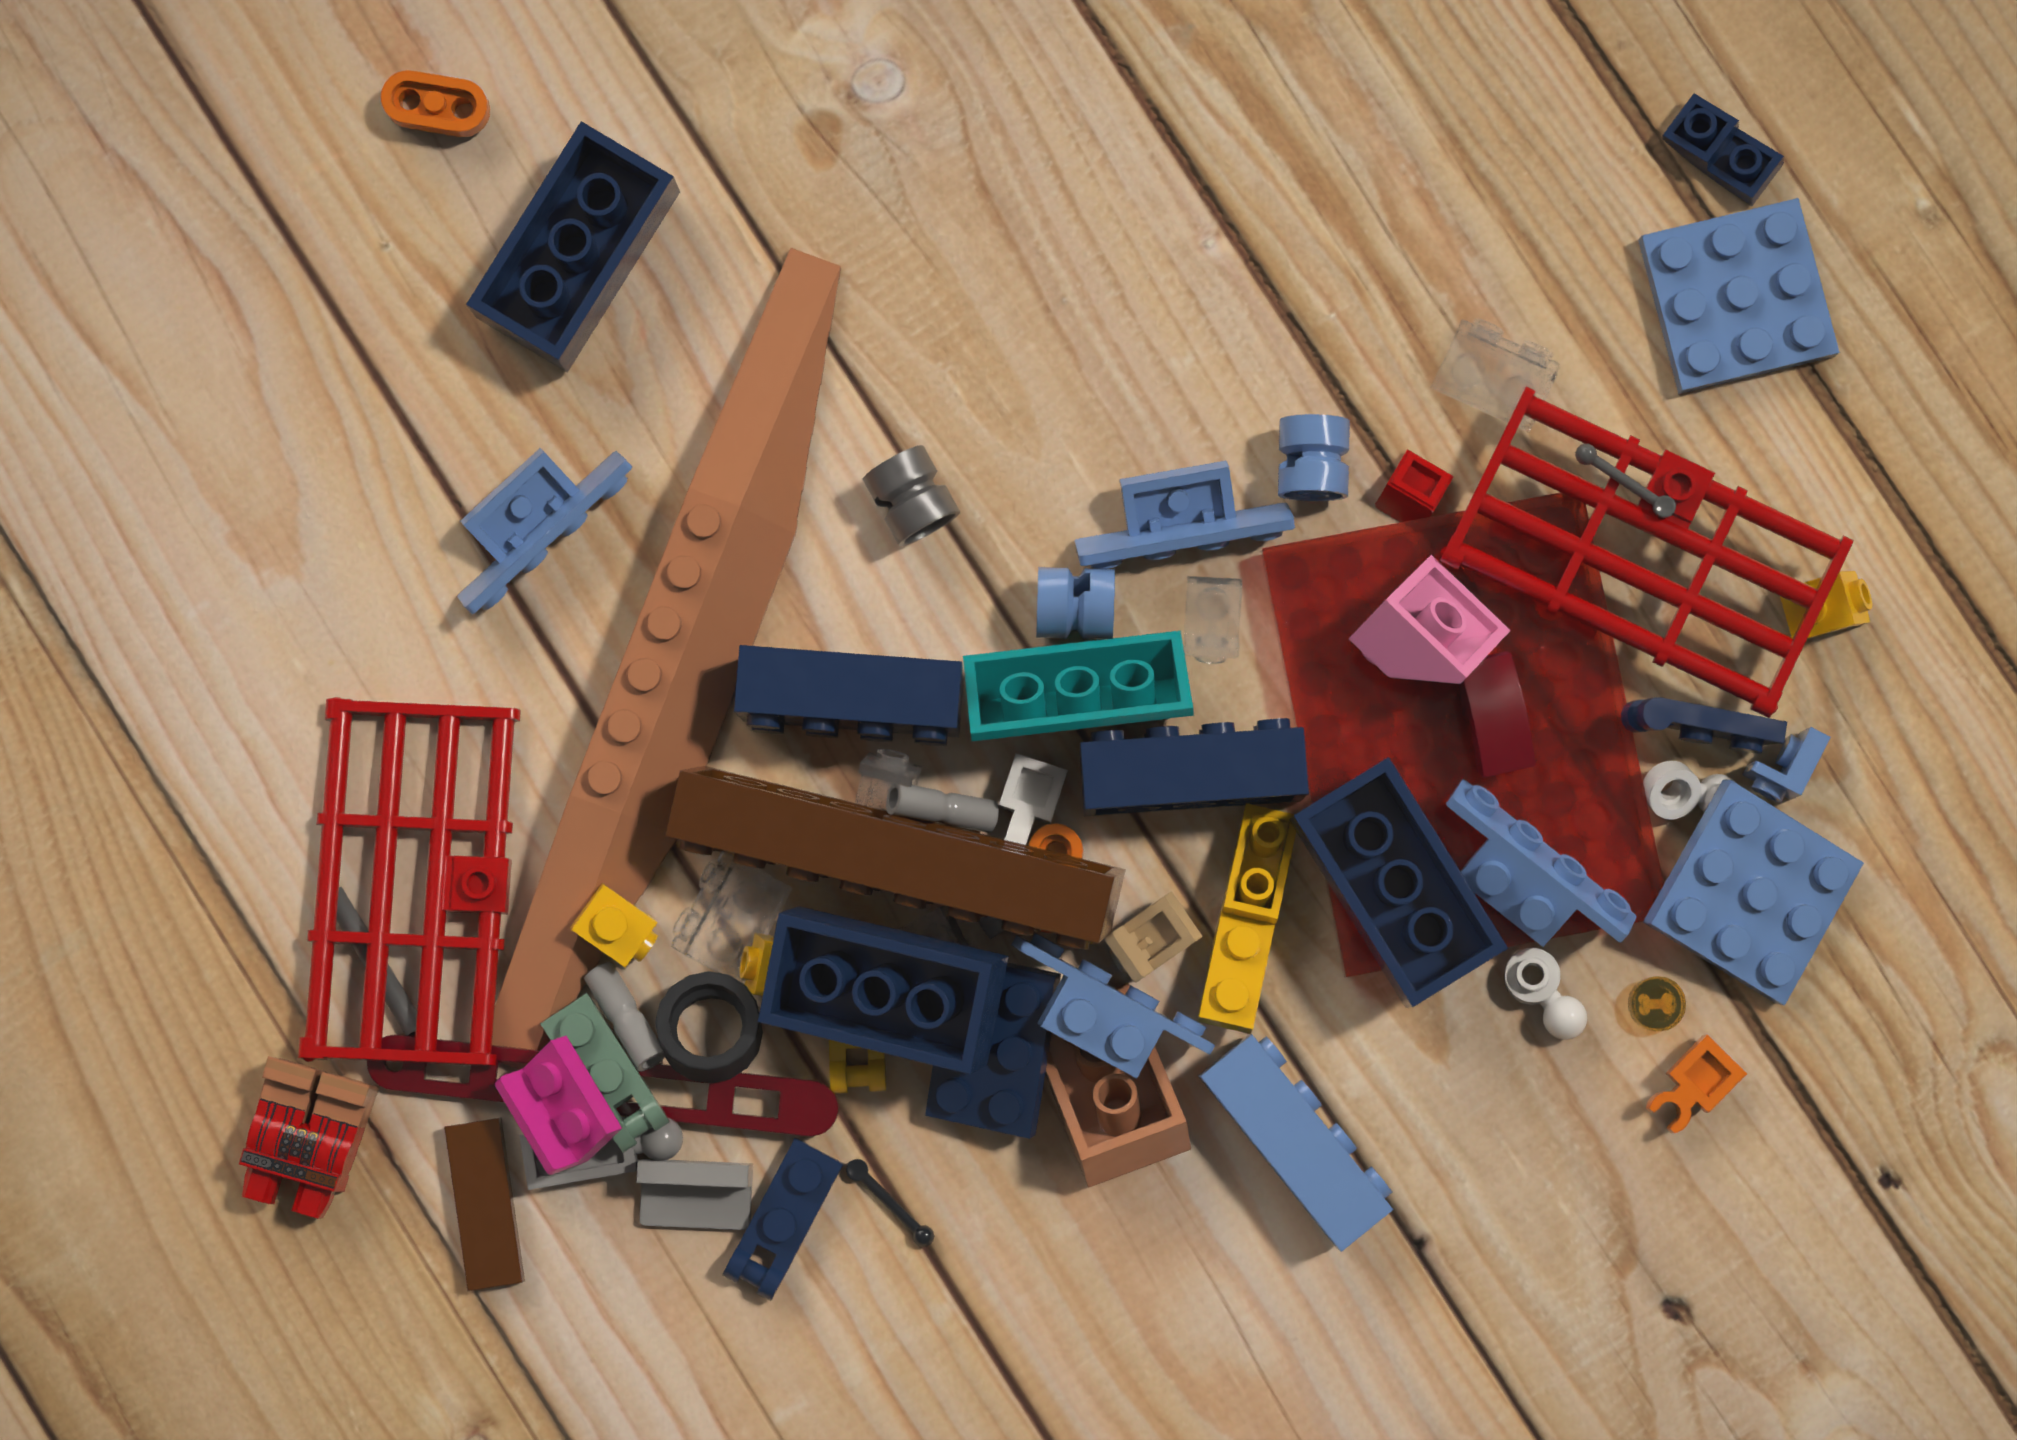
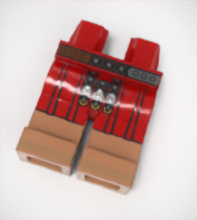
M268 1056L262 1078H265L262 1092L248 1132L246 1148H243L239 1165L247 1167L242 1197L266 1204H274L282 1178L284 1177L300 1182L291 1211L322 1219L333 1201L335 1192H345L349 1179L348 1174L354 1163L379 1086L329 1073L283 1058Z

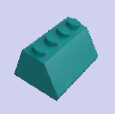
M1181 630L963 656L971 741L1194 716Z

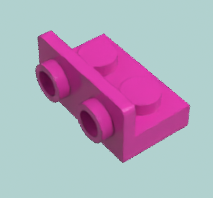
M567 1035L551 1040L523 1069L503 1075L495 1082L496 1089L544 1170L549 1175L588 1162L622 1129Z

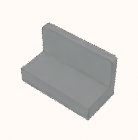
M638 1160L637 1183H641L640 1223L644 1226L746 1230L751 1219L753 1163Z

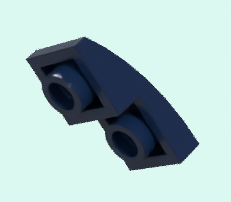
M1695 93L1662 135L1663 140L1688 162L1751 206L1754 205L1784 164L1783 155L1740 130L1738 119Z

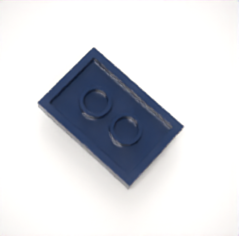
M1007 963L988 1064L972 1074L933 1065L925 1116L1028 1139L1036 1135L1052 1032L1044 1029L1037 1022L1060 983L1061 973Z

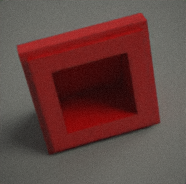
M1407 449L1377 499L1375 507L1412 530L1420 532L1430 519L1454 476Z

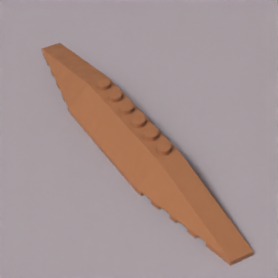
M790 248L690 483L570 792L495 1004L492 1045L542 1050L551 1041L540 1023L575 1001L580 991L587 984L584 980L585 976L598 965L604 955L601 950L570 929L571 925L602 883L635 905L655 877L657 869L669 850L674 847L678 840L665 836L680 770L707 766L736 692L739 646L754 645L796 536L801 495L804 490L809 448L816 419L817 401L820 385L822 384L828 337L831 331L841 273L840 265ZM499 1060V1062L519 1070L527 1065V1063Z

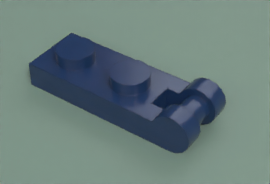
M1662 697L1632 700L1623 707L1621 712L1623 726L1633 733L1670 728L1680 730L1679 739L1683 741L1712 744L1713 737L1730 740L1729 749L1746 753H1762L1763 745L1783 744L1787 728L1786 721Z
M794 1138L722 1276L735 1283H738L741 1279L758 1288L756 1294L772 1301L844 1163L806 1142ZM758 1245L776 1254L769 1269L751 1260Z

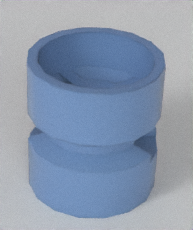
M1319 414L1293 415L1280 418L1279 451L1287 456V460L1278 466L1279 497L1297 501H1334L1348 497L1349 466L1341 461V456L1349 451L1350 420L1339 416Z
M1038 567L1036 638L1066 639L1071 631H1078L1082 639H1112L1115 569L1085 568L1080 576H1073L1069 568Z

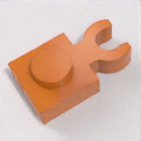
M1702 1035L1665 1073L1676 1086L1671 1091H1661L1654 1094L1647 1102L1646 1109L1650 1113H1655L1662 1104L1666 1102L1672 1103L1676 1108L1677 1115L1666 1129L1670 1133H1678L1688 1125L1691 1118V1108L1694 1104L1703 1112L1709 1113L1747 1073L1709 1035Z

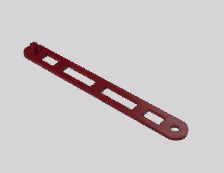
M394 1034L382 1038V1049L414 1050L415 1036ZM437 1039L436 1051L469 1053L470 1042ZM492 1045L491 1054L497 1055L496 1066L471 1065L469 1084L425 1079L427 1063L403 1062V1066L399 1071H392L387 1067L386 1061L367 1060V1069L375 1083L389 1090L504 1102L495 1087L499 1060L528 1064L541 1050ZM658 1063L650 1069L638 1071L644 1077L698 1082L689 1080L676 1072L670 1064ZM742 1072L730 1080L708 1083L706 1110L660 1105L667 1117L676 1122L802 1136H817L825 1133L835 1123L839 1112V1103L835 1093L822 1082ZM736 1087L780 1091L778 1118L733 1113ZM626 1101L616 1108L622 1116H630L641 1109L637 1102Z

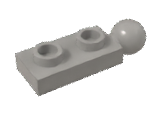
M668 1118L670 1122L659 1130L655 1131L652 1127L635 1138L637 1144L624 1153L612 1138L588 1162L553 1175L546 1173L526 1137L519 1135L528 1190L637 1171L638 1164L637 1154L644 1153L649 1158L657 1161L671 1159L682 1147V1130L674 1120Z

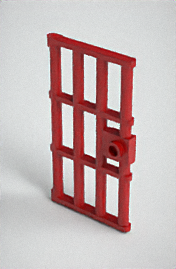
M1526 386L1454 535L1451 536L1448 544L1441 549L1440 562L1457 570L1460 565L1547 606L1545 612L1555 616L1557 612H1560L1654 657L1652 663L1663 667L1667 663L1751 703V710L1770 718L1778 709V702L1783 694L1782 690L1854 540L1844 535L1841 539L1835 538L1746 496L1748 490L1740 486L1733 490L1712 480L1715 472L1666 449L1662 455H1659L1638 445L1640 439L1630 435L1627 440L1534 396L1536 390ZM1524 415L1584 444L1593 445L1595 449L1618 459L1615 468L1624 474L1628 465L1650 474L1651 478L1646 488L1658 497H1671L1676 503L1675 512L1670 517L1659 518L1654 514L1652 505L1642 498L1636 504L1615 494L1620 483L1609 477L1605 488H1602L1511 445L1510 443ZM1500 464L1593 507L1594 510L1581 537L1488 494L1487 491ZM1702 500L1725 510L1711 539L1689 529ZM1476 513L1571 557L1558 585L1554 586L1464 543L1463 540ZM1604 515L1612 516L1700 558L1701 561L1688 588L1591 543ZM1736 516L1830 559L1817 588H1813L1723 545ZM1581 562L1678 608L1665 636L1657 635L1567 592ZM1712 565L1806 608L1793 638L1699 594ZM1691 614L1782 657L1783 659L1770 686L1767 687L1676 644L1675 642L1688 615Z
M340 697L326 699L325 720L330 721L323 813H317L316 825L322 827L314 929L308 930L307 941L312 942L306 1030L305 1037H299L298 1058H302L306 1062H312L315 1059H348L496 1066L497 1055L491 1054L498 952L504 951L505 939H499L501 914L508 915L512 860L505 858L507 834H512L513 823L508 822L514 724L520 721V709L353 701L352 699H342ZM352 715L384 716L377 815L345 814ZM406 717L439 719L431 818L399 816ZM460 720L493 721L486 820L453 819ZM344 827L376 829L368 932L336 931ZM398 830L430 831L423 935L390 933ZM452 832L485 833L483 857L451 856ZM446 913H479L477 937L445 936ZM335 944L367 945L359 1048L327 1046ZM389 946L422 947L414 1050L382 1049ZM444 949L476 950L469 1053L436 1051Z

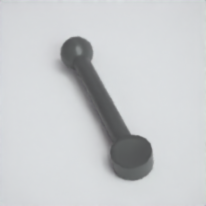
M1582 444L1577 448L1575 457L1580 464L1593 465L1651 504L1652 510L1657 517L1667 518L1675 512L1676 503L1671 497H1658L1599 457L1593 445Z

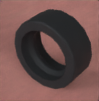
M710 971L688 975L671 986L659 1003L655 1021L660 1047L664 1051L665 1058L673 1070L689 1080L710 1084L730 1080L747 1069L759 1052L763 1035L762 1025L758 1022L759 1010L757 1001L747 986L728 974ZM711 998L725 1000L733 1005L740 1014L742 1030L739 1040L732 1048L723 1054L710 1057L694 1055L684 1048L678 1039L677 1025L680 1015L687 1007L697 1001Z

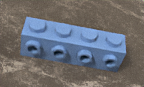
M1249 1034L1199 1074L1198 1077L1334 1246L1342 1252L1394 1210L1385 1200L1392 1191L1372 1166L1363 1172L1352 1159L1350 1154L1357 1147L1342 1128L1335 1123L1328 1129L1318 1117L1315 1111L1322 1104L1302 1080L1298 1081L1295 1085L1289 1081L1280 1069L1287 1061L1270 1039L1266 1036L1258 1042L1252 1034Z

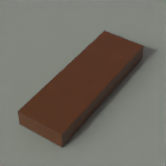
M502 1117L444 1126L468 1291L525 1282Z

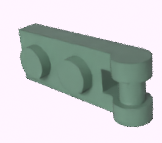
M587 993L540 1023L550 1040L567 1035L622 1127L613 1139L623 1153L637 1144L635 1138L653 1127L657 1131L670 1122ZM634 1097L641 1109L623 1120L616 1108Z

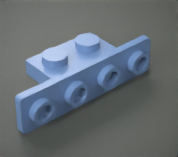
M539 448L460 521L496 559L459 593L457 597L463 606L471 614H474L480 608L488 610L497 604L506 594L508 588L505 585L520 571L528 573L536 568L547 556L548 551L545 548L560 534L564 537L569 536L585 522L588 516L585 511L600 498L607 500L622 489L628 479L625 475L632 469V465L615 451L575 486L550 457Z
M1220 461L1119 479L1127 530L1079 538L1075 540V546L1081 566L1090 565L1094 569H1109L1120 565L1123 562L1122 559L1144 556V558L1149 560H1160L1173 556L1176 550L1197 546L1200 550H1217L1226 547L1230 540L1251 537L1255 541L1273 540L1282 536L1283 531L1294 529L1295 522L1287 503L1235 511L1229 466L1227 461Z
M1462 780L1458 784L1446 805L1488 838L1460 870L1475 894L1542 947L1548 943L1576 910H1579L1620 943L1629 935L1636 920V915L1631 911L1628 902L1619 893L1611 889L1604 890L1587 876L1586 870L1576 859L1566 854L1560 855L1543 842L1542 835L1533 825L1524 820L1514 819L1500 808L1498 800L1490 791L1478 785L1473 786L1466 780Z
M1035 933L1030 942L1016 935L1011 945L1019 951L1063 974L1037 1024L1137 1079L1163 1030L1209 1055L1213 1051L1215 1044L1202 1037L1207 1028L1206 1026L1177 1011L1173 1020L1155 1011L1160 1001L1131 985L1126 994L1107 985L1112 977L1111 974L1084 959L1078 968L1060 959L1064 948Z

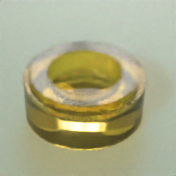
M1661 976L1648 977L1639 981L1632 988L1628 998V1009L1634 1022L1643 1029L1666 1031L1675 1027L1682 1020L1686 1010V999L1680 986L1673 980Z

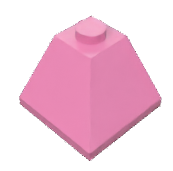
M1431 555L1373 612L1349 640L1361 650L1363 656L1370 663L1376 665L1388 677L1461 684L1511 630Z

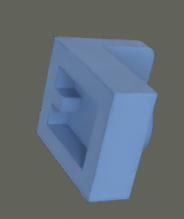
M1812 727L1800 732L1798 737L1790 734L1775 762L1782 766L1780 772L1759 761H1754L1747 765L1742 775L1754 781L1751 788L1758 794L1776 802H1782L1784 797L1792 800L1802 795L1831 737Z

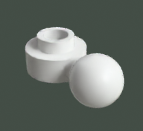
M1665 761L1654 766L1647 773L1641 790L1644 801L1659 817L1678 819L1689 814L1697 804L1705 812L1722 780H1734L1723 774H1713L1700 782L1697 776L1685 764L1678 761ZM1673 781L1670 788L1662 791L1667 783Z
M1526 948L1515 953L1508 961L1504 974L1508 992L1521 1003L1528 1005L1541 1004L1544 1008V1026L1552 1036L1568 1040L1580 1035L1587 1024V1012L1579 1000L1571 996H1561L1557 991L1560 983V968L1555 958L1539 948ZM1531 965L1539 967L1543 972V980L1536 985L1526 983L1522 977L1524 968Z

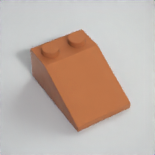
M1127 983L1115 989L1126 994L1130 985ZM1052 1033L1045 1075L1088 1188L1191 1150L1187 1121L1156 1047L1153 1048L1136 1079Z

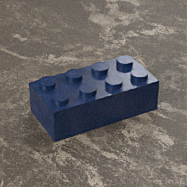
M581 121L466 303L467 307L480 321L568 373L678 197L680 190L674 176Z
M740 645L734 712L743 722H747V726L751 727L753 732L784 734V725L802 726V730L806 731V735L813 737L838 738L839 729L857 730L861 740L892 742L893 733L913 734L912 738L915 739L914 743L947 746L948 737L959 738L964 669L962 661Z
M1288 718L1259 720L1257 725L1253 726L1252 731L1235 732L1234 722L1203 724L1199 734L1180 735L1179 726L1153 727L1146 729L1144 738L1124 739V730L1091 732L1090 742L1080 743L1079 755L1084 817L1243 806L1246 803L1258 805L1301 802L1309 794L1304 727L1290 728V719Z
M1389 757L1289 819L1405 1008L1418 1005L1508 949Z
M798 906L778 914L758 1022L972 1074L988 1064L1009 956Z

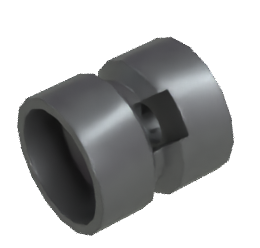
M923 445L915 446L896 454L873 468L862 478L877 507H888L889 511L885 521L899 546L914 543L930 535L960 514V510L946 485H935L933 482L938 471Z

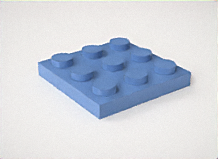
M1799 198L1645 234L1639 238L1638 242L1678 394L1832 358L1840 353Z
M1723 779L1643 923L1774 1003L1785 1006L1864 863L1734 781Z

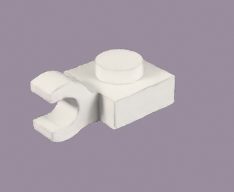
M1017 753L1015 754L999 802V808L1013 812L1004 840L1027 845L1034 820L1051 824L1068 770Z

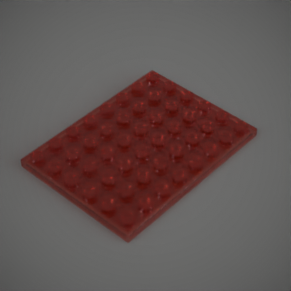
M1561 492L1507 502L1578 537H1581L1589 521L1586 504ZM1465 510L1262 548V561L1295 727H1304L1310 805L1389 757L1455 864L1461 870L1488 839L1446 805L1458 784L1462 780H1466L1473 786L1478 785L1490 791L1498 800L1499 807L1514 819L1524 820L1533 825L1542 835L1543 842L1560 855L1566 854L1576 859L1586 870L1587 876L1604 890L1611 889L1619 893L1628 902L1631 911L1636 915L1634 923L1644 921L1664 882L1633 732L1628 731L1621 721V712L1627 702L1615 643L1612 637L1560 612H1557L1555 616L1545 612L1547 606L1460 565L1457 570L1440 562L1441 549L1448 544L1451 536L1454 535ZM1476 513L1463 540L1464 543L1554 586L1558 585L1571 558ZM1431 555L1511 630L1488 655L1505 651L1512 654L1526 706L1536 766L1483 778L1477 773L1470 720L1462 713L1459 685L1456 683L1388 677L1376 665L1370 663L1363 656L1361 650L1349 640L1373 612ZM1581 562L1567 592L1608 611L1600 571ZM1325 879L1344 978L1382 971ZM1475 894L1507 947L1536 942ZM1576 910L1551 939L1601 930V928L1579 910Z

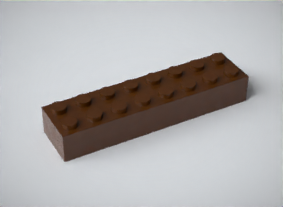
M708 766L680 770L665 836L680 839L679 848L688 852L701 855H712L713 851L733 852V862L740 865L765 869L766 864L776 865L777 863L788 866L786 875L796 879L818 882L819 877H833L841 879L839 888L845 891L872 895L873 890H885L895 893L893 902L901 905L926 909L927 904L937 903L949 906L947 915L957 919L980 922L981 917L987 918L990 916L1002 919L1001 928L1006 931L1034 936L1035 931H1041L1042 929L1057 933L1056 942L1059 944L1085 950L1089 948V944H1099L1111 933L1126 871L1123 868L936 822L890 815L887 810Z

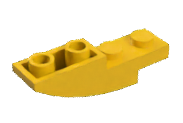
M1247 803L1245 805L1207 967V977L1197 1022L1251 1034L1253 1030L1296 830L1289 821L1295 814Z

